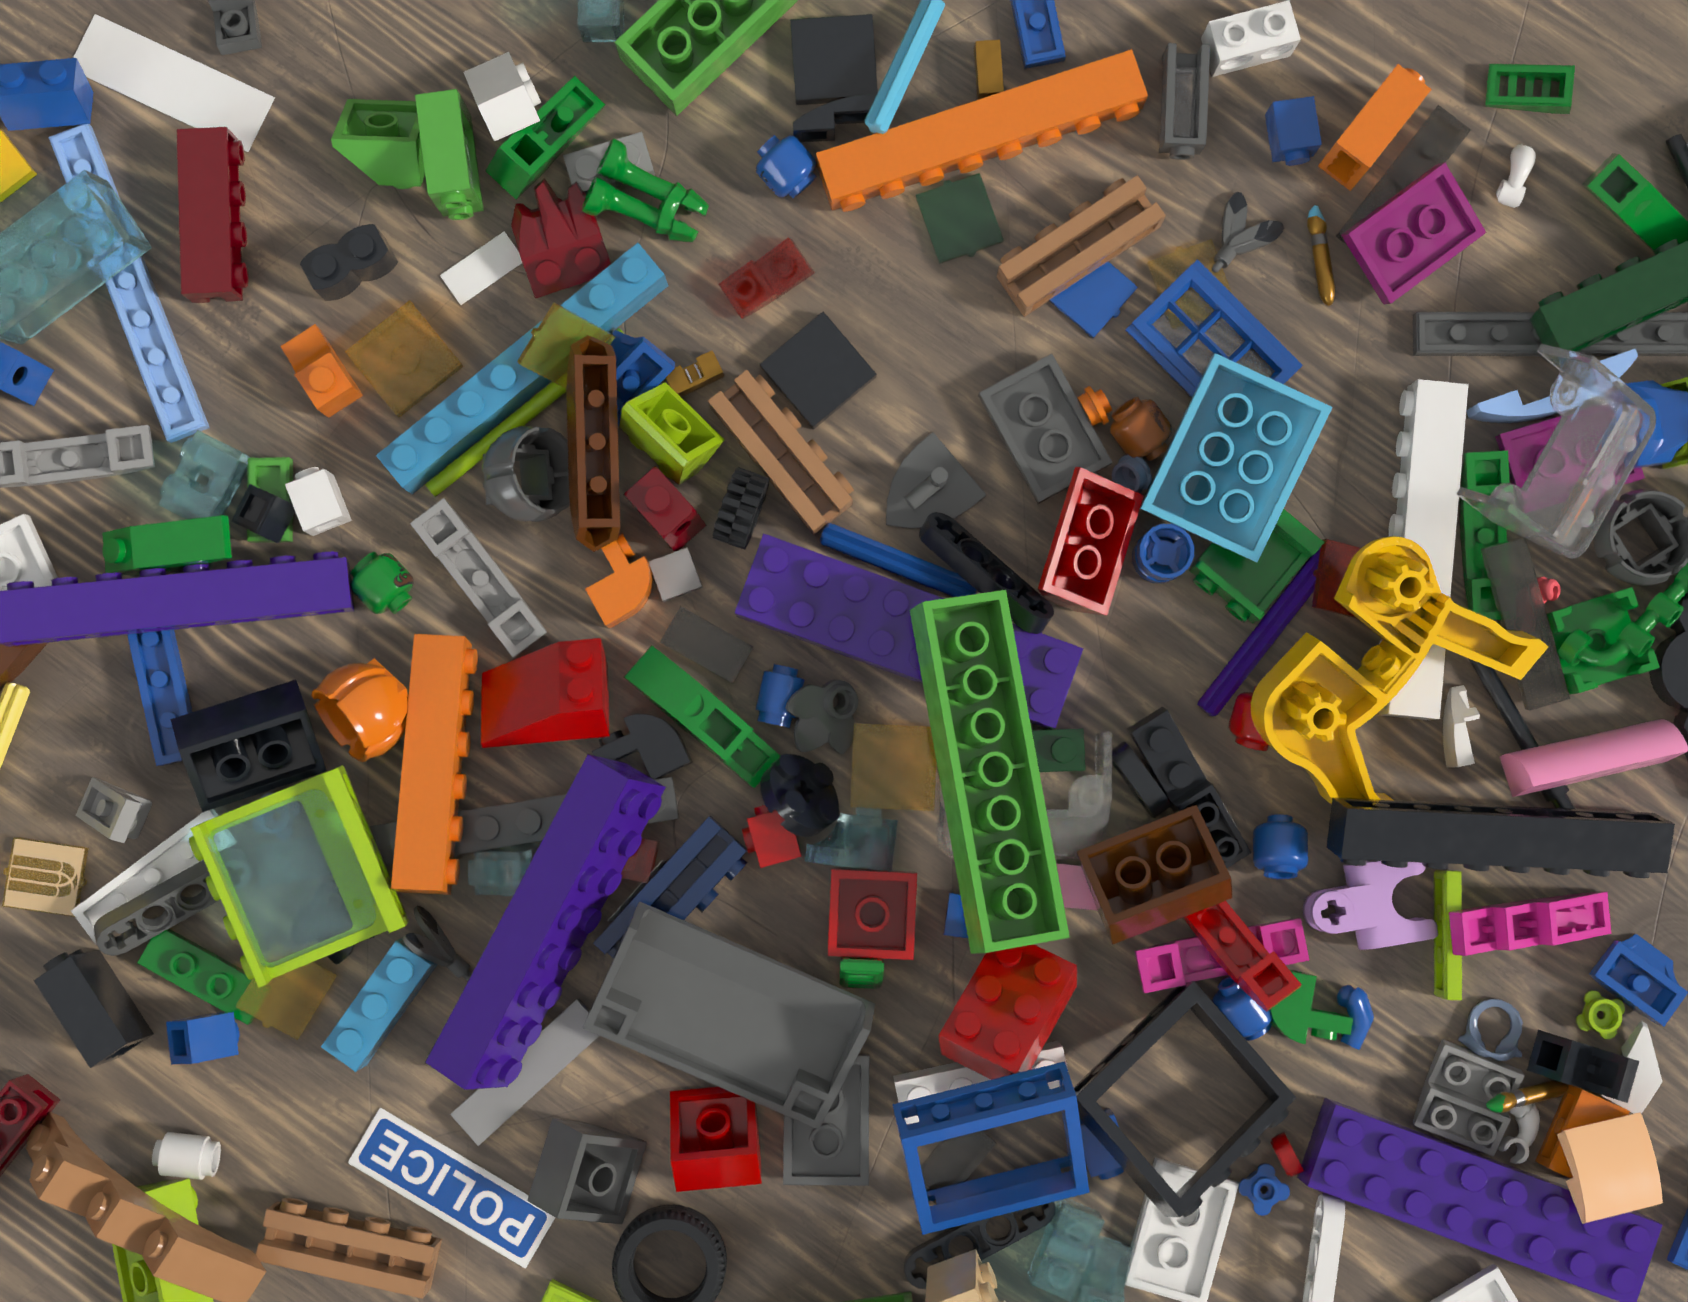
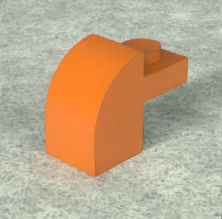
M623 533L618 535L617 540L601 548L614 573L585 588L603 623L609 629L638 613L648 601L653 587V574L646 557L643 556L632 563L629 562L628 558L635 554Z

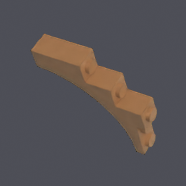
M49 1112L42 1124L39 1123L32 1129L27 1140L26 1150L34 1164L29 1181L38 1199L85 1217L96 1238L142 1255L154 1277L221 1302H247L266 1273L265 1268L254 1251L226 1240L191 1222L134 1186L91 1151L75 1134L64 1117Z

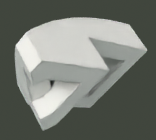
M1464 685L1451 687L1445 704L1443 747L1447 768L1475 764L1466 721L1480 719V714L1476 707L1469 708L1467 690Z
M1640 1021L1621 1047L1623 1056L1639 1061L1628 1103L1601 1095L1633 1114L1639 1112L1642 1114L1662 1083L1648 1026L1645 1022Z

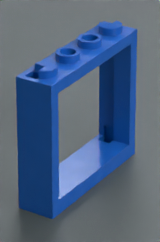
M1065 1061L892 1104L922 1235L1090 1193L1077 1096ZM1059 1080V1087L1049 1089L1048 1082ZM1062 1111L1068 1156L926 1191L917 1147ZM918 1115L919 1122L906 1124L905 1118ZM1070 1166V1171L1061 1173V1168ZM936 1200L937 1205L929 1206L930 1201Z

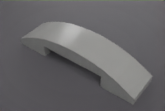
M149 425L108 429L103 434L23 443L17 440L0 443V488L76 482L122 475L155 467Z
M445 498L441 499L410 523L434 556L438 557L488 622V626L513 658L547 633L510 580Z

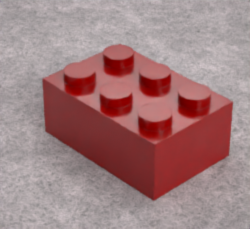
M1034 944L985 953L938 1035L941 1055L990 1080L1031 1070L1077 987V965Z

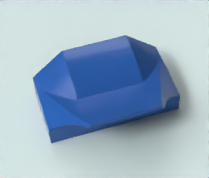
M614 330L604 342L613 346L616 355L617 418L619 426L622 407L625 403L657 387L675 369V362L645 337L634 338Z
M1654 380L1619 384L1610 388L1627 469L1671 462L1676 451L1688 442V392L1663 387Z
M1637 934L1622 942L1614 940L1589 973L1600 986L1655 1024L1663 1027L1688 994V991L1682 988L1676 981L1673 971V960Z

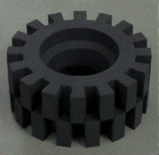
M740 467L736 468L717 515L718 518L712 535L713 539L744 550L746 549L758 522V517L767 495L770 478Z

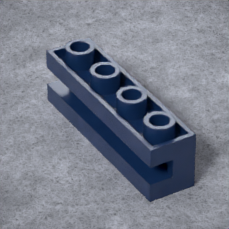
M709 816L593 944L605 955L608 953L614 958L639 901L684 921L695 908L703 912L719 895L713 888L725 876L732 881L748 863L742 858L747 849L712 816Z

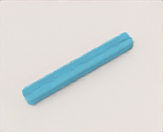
M942 0L920 1L866 116L865 125L869 127V131L872 133L884 134L888 131L944 10L945 3Z

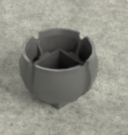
M516 427L499 436L491 444L487 453L483 454L482 472L484 473L485 480L483 487L486 493V505H494L504 515L524 522L548 520L570 506L568 440L561 433L552 428ZM515 461H520L522 490L516 479V473H514L513 465Z
M1640 489L1627 492L1620 496L1619 501L1614 500L1607 504L1598 517L1593 535L1595 553L1598 558L1606 560L1605 569L1607 572L1620 581L1638 586L1659 584L1667 581L1670 575L1678 574L1688 563V517L1683 515V510L1686 507L1684 503L1664 492ZM1636 517L1658 548L1638 562L1634 561L1615 532Z

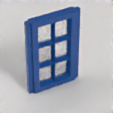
M1198 259L1125 330L1191 398L1211 357L1215 353L1282 384L1287 382L1303 366Z

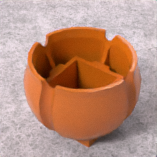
M375 658L368 663H352L335 669L326 675L318 687L312 691L311 697L314 700L320 699L314 704V707L324 726L341 747L346 744L350 745L348 753L357 761L365 762L370 758L385 754L395 747L405 732L408 706L407 689Z

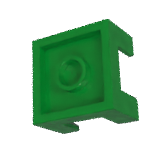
M1633 587L1611 592L1536 616L1544 642L1548 646L1547 650L1562 695L1582 693L1598 688V685L1660 668L1653 648H1649L1639 658L1630 652L1617 664L1604 668L1591 667L1583 662L1572 666L1558 656V651L1563 642L1577 629H1581L1594 639L1593 649L1599 651L1609 649L1617 641L1622 630L1631 623L1628 610L1638 607Z

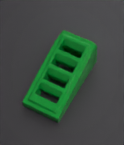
M1489 64L1485 107L1570 114L1575 65ZM1500 76L1509 77L1507 96H1499ZM1517 78L1526 79L1524 97L1516 96ZM1534 80H1543L1541 97H1533ZM1551 81L1560 82L1558 97H1550Z
M840 957V986L863 989H877L882 986L884 973L883 959Z

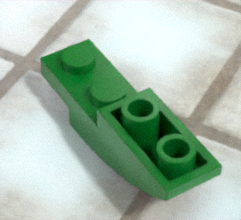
M651 645L625 674L624 678L685 732L690 733L751 788H755L759 784L763 773L781 756L753 732L754 729L654 646Z

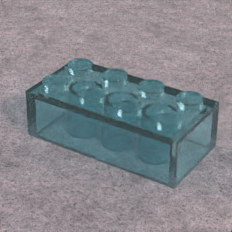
M83 170L0 233L1 339L23 345L152 248L107 180Z

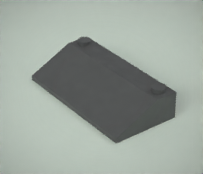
M639 901L587 1016L583 1029L819 1129L871 1032L875 1003Z

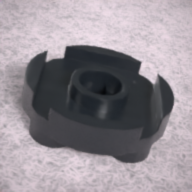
M783 754L763 773L760 781V790L764 804L770 813L774 810L778 812L784 819L781 825L789 832L802 837H813L833 824L840 816L838 796L832 784L834 776L827 765L821 762L815 764L800 755Z

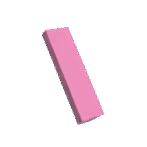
M1658 719L1507 753L1500 756V760L1512 797L1664 763L1688 752V745L1674 724L1665 719Z

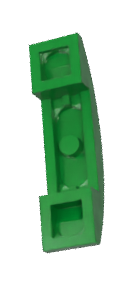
M1508 450L1464 453L1461 472L1460 540L1468 609L1492 620L1515 619L1514 577L1508 576L1505 493H1510Z

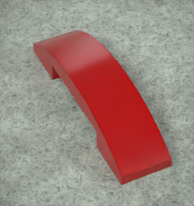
M1226 901L1183 917L1220 966L1266 1012L1301 987L1302 984L1274 951L1269 954Z

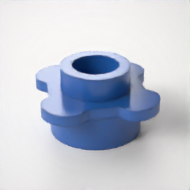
M1267 1163L1260 1164L1256 1171L1249 1174L1247 1178L1241 1179L1238 1186L1239 1192L1243 1196H1248L1253 1203V1210L1261 1216L1268 1215L1274 1204L1279 1200H1287L1290 1195L1289 1186L1278 1180L1275 1176L1274 1167ZM1264 1185L1267 1186L1268 1191L1261 1193L1260 1188Z

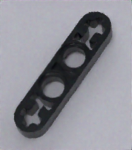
M931 513L919 531L921 541L979 593L1006 590L1012 622L1026 632L1033 634L1042 633L1054 615L1052 605L956 520L943 513Z
M1055 1203L1044 1204L1042 1206L1044 1214L1040 1217H1036L1033 1212L1022 1216L1021 1219L1025 1226L1019 1229L1012 1212L1000 1215L1009 1220L1010 1230L1005 1237L999 1239L991 1237L986 1231V1224L991 1218L946 1230L913 1248L907 1254L904 1260L906 1279L914 1287L926 1289L927 1277L924 1278L922 1273L914 1275L912 1272L916 1268L915 1260L922 1257L925 1262H930L937 1258V1252L934 1248L941 1246L945 1260L953 1258L948 1248L951 1240L957 1236L969 1238L973 1243V1250L976 1249L981 1261L1049 1224L1055 1215Z

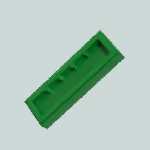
M167 929L151 938L137 962L139 965L224 1012H234V1018L247 1025L252 1023L272 987L267 984L258 988L255 978L249 980L243 969L171 929Z

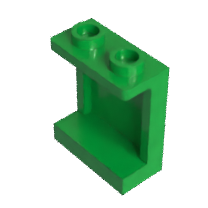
M1283 509L1257 563L1211 542L1190 567L1189 571L1195 575L1193 582L1202 591L1210 596L1217 593L1228 602L1225 608L1231 615L1243 623L1247 619L1254 623L1264 616V611L1307 559L1314 556L1325 542Z

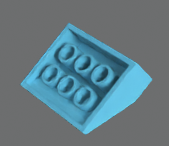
M1215 353L1203 373L1148 488L1140 509L1257 563L1333 407Z

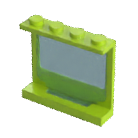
M343 765L190 828L193 836L189 837V843L193 854L198 861H205L210 876L206 877L208 889L215 901L221 899L227 913L223 917L225 929L231 940L238 939L244 955L240 956L243 971L249 980L255 978L258 988L267 985L275 977L385 931L391 933L401 929L409 922L397 891L391 889L392 879Z

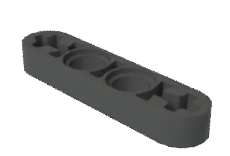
M226 848L219 851L225 866H232V868L237 869L235 872L230 873L228 871L236 891L241 889L249 882L252 875L246 854L236 848ZM205 861L198 862L99 918L94 925L93 931L99 950L111 956L126 953L216 903L217 901L213 899L206 883V877L210 876ZM199 884L204 887L197 896L184 897L181 895L183 889L189 885ZM162 906L165 908L163 914L157 918L148 919L142 916L149 907ZM135 919L137 927H134L133 922H129V920ZM114 930H115L116 933L121 934V935L115 937L113 934H108V933H110L111 931H114Z

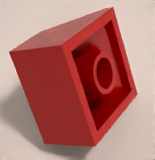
M721 1087L670 1091V1162L676 1192L762 1184L756 1102Z

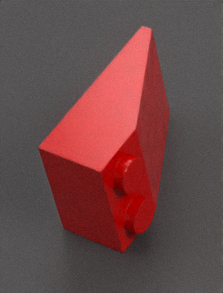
M601 638L560 641L482 673V748L610 736L608 665Z

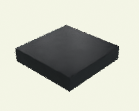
M872 14L790 19L796 105L823 104L865 94H875L876 97L878 88Z
M824 311L760 363V368L813 430L877 377L876 372Z

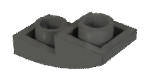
M208 0L214 15L216 44L221 55L262 48L255 0Z

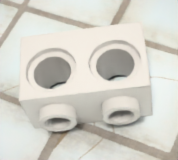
M1290 0L1209 21L1201 37L1202 44L1210 45L1209 68L1212 77L1290 57L1301 40Z

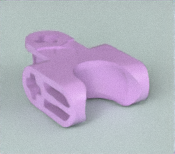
M1367 860L1365 866L1345 864L1343 867L1347 885L1312 892L1303 904V916L1311 928L1331 934L1355 931L1359 950L1424 941L1438 936L1437 924L1434 920L1419 917L1405 919L1396 912L1392 903L1393 889L1402 879L1424 872L1426 867L1419 862H1408V866L1405 868L1390 867L1382 864L1381 861ZM1328 905H1334L1336 913L1330 914L1329 919L1321 916V910L1327 909Z

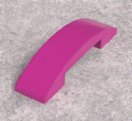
M1301 918L1247 926L1269 954L1274 951L1285 965L1309 961ZM1197 936L1135 950L1143 993L1184 986L1186 982L1228 975Z

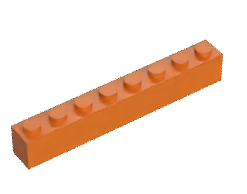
M1131 49L890 128L884 134L875 133L817 152V169L831 210L841 208L843 212H848L866 204L865 200L881 195L882 199L895 197L905 191L904 187L920 182L921 186H928L941 181L944 178V174L958 169L960 173L974 171L983 166V161L997 156L999 160L1013 158L1023 152L1022 148L1038 144V147H1047L1062 139L1061 135L1076 130L1079 135L1092 132L1101 126L1100 122L1116 118L1117 122L1129 120L1140 114V109H1143L1148 94Z

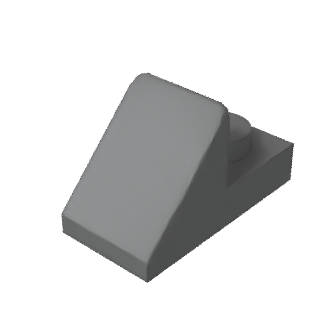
M92 777L75 816L108 839L125 843L127 838L137 839L139 837L152 802L142 796Z

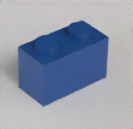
M77 58L0 64V117L8 131L91 123L94 92Z

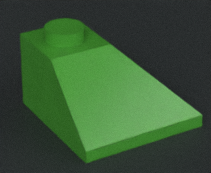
M347 99L331 138L332 147L378 185L393 186L397 189H409L414 186L421 187L425 176L416 101Z

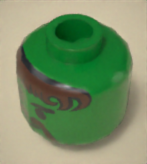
M372 552L364 557L350 573L353 576L351 590L374 614L385 613L388 610L396 614L412 600V596L408 592L414 584V579L391 553L378 555L376 552Z

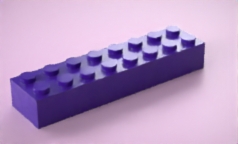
M763 533L737 604L735 615L746 621L923 684L910 610L921 602L945 598ZM1012 623L1030 723L1049 730L1055 729L1084 648L1042 633L1033 634L1026 632Z
M589 754L586 756L425 1063L464 1090L508 1087L518 1077L522 1069L521 1061L528 1047L534 1044L541 1034V1023L547 1011L559 1000L562 993L561 985L565 977L581 958V947L584 941L601 920L603 905L608 896L618 888L622 879V869L628 858L638 850L642 841L641 834L648 820L653 818L658 812L662 803L661 796L666 788L665 786L627 763Z
M1324 1098L1301 1164L1304 1172L1297 1175V1178L1310 1188L1619 1302H1637L1663 1224L1635 1211L1582 1224L1567 1186L1328 1098Z

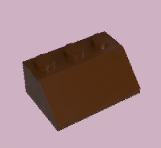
M1197 805L1076 851L1094 903L1112 945L1232 899L1231 876Z

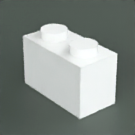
M509 52L463 72L494 141L540 121L534 106L541 103L524 64L521 63L515 66Z

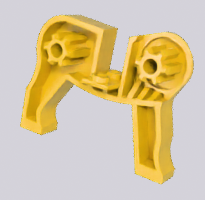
M1383 537L1369 542L1353 556L1334 597L1338 603L1383 639L1382 642L1367 651L1362 658V666L1355 670L1322 641L1306 632L1258 683L1252 696L1251 717L1262 739L1285 759L1302 766L1312 778L1319 794L1330 804H1332V798L1393 800L1385 793L1374 792L1355 730L1375 716L1397 695L1420 666L1432 644L1519 680L1531 669L1547 650L1548 646L1539 638L1524 631L1505 630L1496 621L1454 603L1449 596L1441 593L1430 558L1421 546L1404 537Z

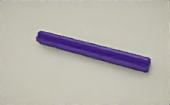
M1323 544L1315 555L1310 557L1199 699L1197 705L1205 713L1213 717L1218 715L1339 560V554L1334 549Z

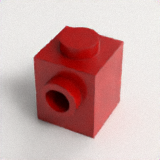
M765 805L755 807L754 812L756 816L747 818L749 827L743 828L742 833L748 853L756 851L760 868L802 857L797 835L789 832L781 825L784 819L778 812L774 810L770 813Z

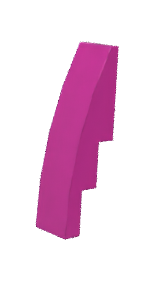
M1602 891L1522 900L1449 912L1453 955L1468 956L1493 950L1511 951L1536 945L1554 946L1612 934L1608 892Z

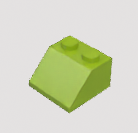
M666 382L627 401L622 407L619 427L629 436L630 442L636 448L645 451L658 464L660 471L679 485L698 474L725 441Z

